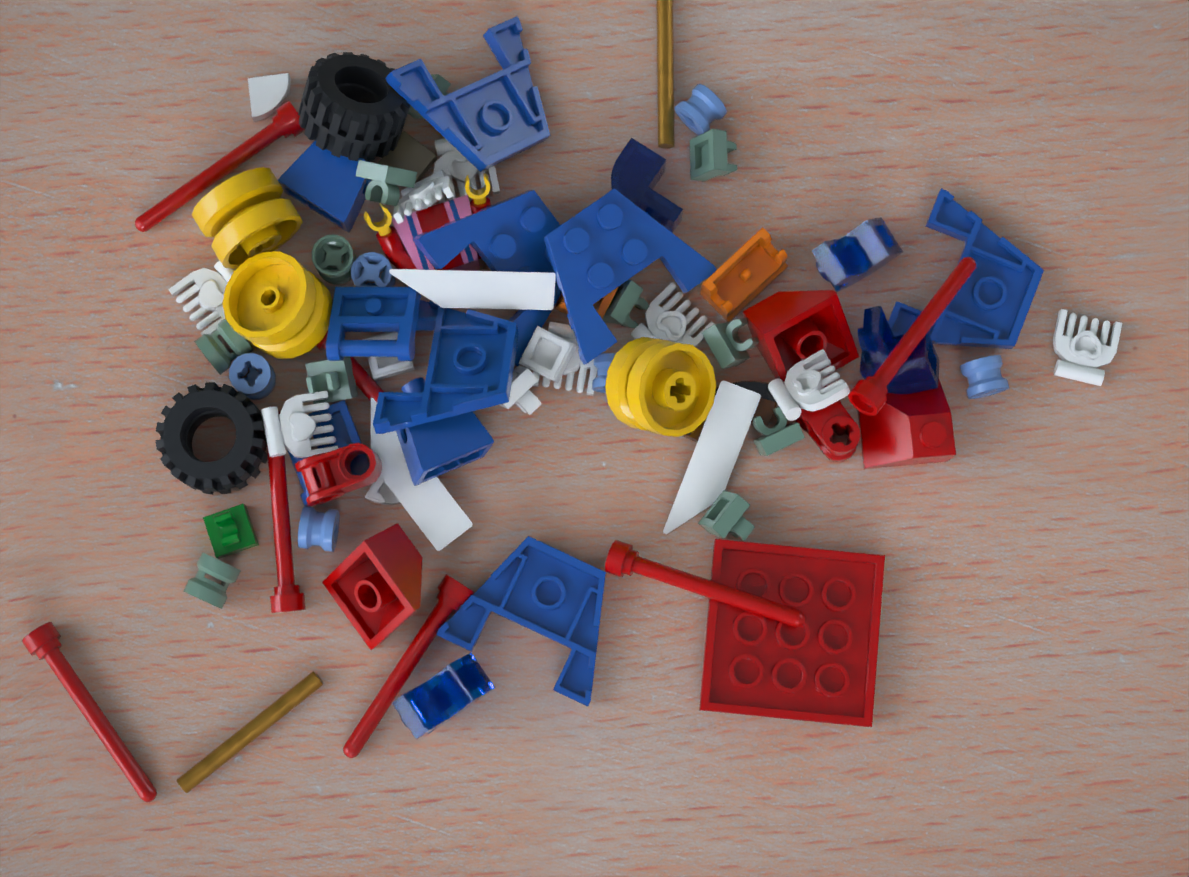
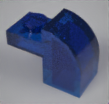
M631 137L613 166L611 190L615 188L673 233L682 219L683 209L653 190L665 172L666 159Z
M881 217L865 220L842 238L824 241L812 250L817 260L816 267L825 280L831 282L836 292L862 280L903 253Z
M881 306L865 309L863 327L858 328V340L862 349L859 372L864 379L868 376L873 377L904 336L894 337ZM928 332L888 384V393L911 394L938 388L940 360Z
M470 652L447 665L425 683L406 692L392 702V704L399 713L404 725L410 729L417 740L453 719L493 690L495 686Z

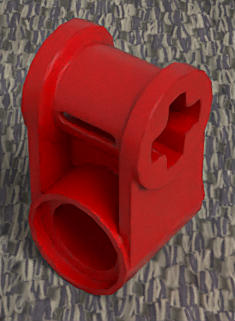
M840 400L824 409L813 412L801 409L802 413L795 421L809 434L828 459L838 462L851 458L856 451L861 437L860 428L841 404ZM834 432L838 436L844 434L849 436L846 446L841 441L836 444L831 442Z
M354 443L330 452L302 459L295 464L297 472H302L309 496L306 498L308 506H314L332 501L345 493L376 482L382 472V461L378 454L365 444ZM358 455H368L370 458L369 469L362 475H353L350 469L351 461Z

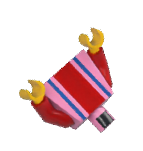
M483 173L485 185L479 190L471 188L469 175H467L465 178V190L468 195L412 212L410 216L405 215L404 221L397 224L395 218L392 219L391 213L384 204L379 203L384 211V217L380 222H372L369 214L365 211L364 219L371 229L378 231L376 238L389 262L397 269L479 270V259L482 258L471 244L445 267L435 269L412 239L419 234L432 231L444 226L446 223L464 218L491 206L490 198L486 197L490 191L488 175Z

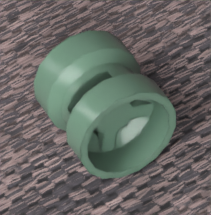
M336 234L320 238L312 249V261L319 275L326 282L334 285L344 284L352 279L351 267L357 257L350 243L344 237Z
M226 318L218 323L217 330L211 335L203 334L194 341L220 375L231 367V361L236 357L254 350L247 339L234 331ZM221 335L228 343V345L232 348V353L229 352V350L226 348L223 342L219 339Z
M202 552L197 562L199 570L194 578L188 580L183 591L222 609L228 598L226 590L229 584L236 582L241 570ZM207 573L222 580L221 584L205 578V574Z

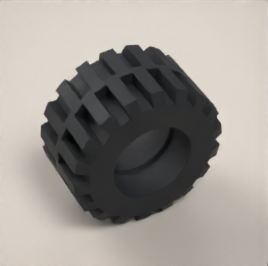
M343 52V55L333 53L329 54L327 59L320 58L317 60L315 66H312L309 71L298 112L300 127L305 129L304 134L309 140H315L317 147L322 150L327 149L331 151V155L339 158L340 155L345 156L353 161H358L359 158H363L365 161L375 160L376 156L383 158L389 154V151H393L397 147L411 106L385 79L395 69L388 68L386 63L379 59H371L368 55L361 54L359 56L354 55L352 52Z
M205 382V388H200L196 384L187 387L189 393L185 396L178 392L172 397L176 402L174 406L170 409L165 405L161 412L165 416L164 423L157 422L156 432L161 435L160 440H155L156 448L162 453L163 456L160 459L163 465L171 471V474L194 490L198 489L203 493L212 495L214 492L221 494L231 493V488L237 487L242 489L247 486L246 480L252 476L256 479L261 473L257 468L261 462L266 464L268 454L265 452L267 441L263 419L258 407L241 391L238 392L232 386L226 384L219 387L215 382ZM210 418H229L236 427V440L230 452L223 458L213 462H202L197 459L192 449V439L196 429Z

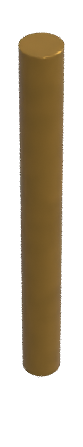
M657 0L658 147L664 149L674 147L673 0Z
M314 671L311 672L179 777L176 781L182 790L186 793L191 791L323 686L324 683Z

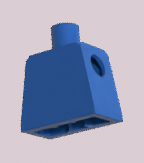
M314 141L281 175L278 182L286 194L349 233L365 201L366 187L372 180L356 177L358 161L349 160L348 157L341 155L340 158L331 155V151L320 149L316 146V141Z
M419 377L411 380L401 388L402 392L422 393L424 391L425 379ZM473 411L396 430L414 486L485 457L494 443L492 436Z

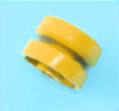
M254 168L229 178L207 193L194 207L192 217L205 237L214 238L211 247L225 268H238L250 257L262 252L277 250L290 240L302 225L303 220L290 199L281 198L284 190L270 168Z
M272 251L262 252L248 258L233 272L225 287L222 304L225 318L235 332L251 341L254 346L277 359H290L309 352L324 338L329 328L333 302L331 293L323 282L312 272L307 271L299 261L283 252Z
M641 337L628 342L615 354L607 371L605 390L609 407L616 418L624 424L663 436L680 437L693 432L706 420L714 404L716 380L713 366L707 356L695 346L663 339Z

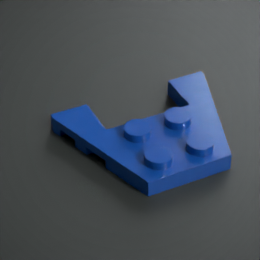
M518 16L489 28L483 35L502 67V70L445 96L442 95L422 59L391 71L385 78L387 83L400 96L405 98L426 121L480 172L544 142L550 136L538 86L533 87L528 68L531 64L528 49H523L520 37L523 29Z
M615 188L544 237L552 268L556 274V281L559 290L561 289L566 304L569 324L577 340L579 357L584 365L618 342L594 308V303L658 258L684 294L710 277L717 270L711 262Z
M940 189L925 226L964 241L965 245L958 263L964 257H972L976 261V269L920 343L1012 349L1016 345L1044 270L1003 236L1000 238L991 231L971 210L968 212L953 200L954 196L944 189ZM896 301L881 339L899 342L922 311Z
M528 190L483 208L474 214L446 223L442 227L419 234L412 240L435 269L445 267L471 244L491 271L554 273L544 237L559 227L560 223L535 190ZM555 281L554 306L562 293L561 289L559 290L557 281ZM520 309L508 320L517 323L519 331L514 366L520 365L519 361L537 326L543 327L552 310Z
M420 300L416 330L434 331L424 391L422 393L379 392L373 426L376 434H384L508 403L519 337L517 323L470 309L464 313L451 308H441L431 300L430 302Z
M528 536L491 574V577L441 626L436 635L472 652L491 612H494L570 648L571 652L553 691L588 707L592 695L606 572Z

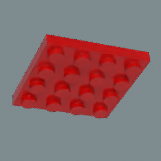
M715 539L711 581L798 609L805 614L806 619L802 626L794 627L709 598L699 711L872 727L885 555Z

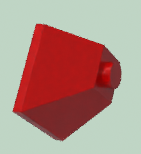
M834 290L778 291L742 311L748 321L747 325L752 338L757 337L759 340L756 346L774 377L782 379L784 383L787 371L822 349L826 352L828 359L831 360L829 366H834L835 370L860 357L838 295Z
M939 378L890 382L887 386V401L877 415L869 416L857 410L864 469L948 462L956 455L952 414Z
M398 523L364 540L322 582L370 650L377 648L411 617L421 605L423 557Z

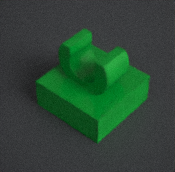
M245 504L203 517L216 558L220 559L259 545Z

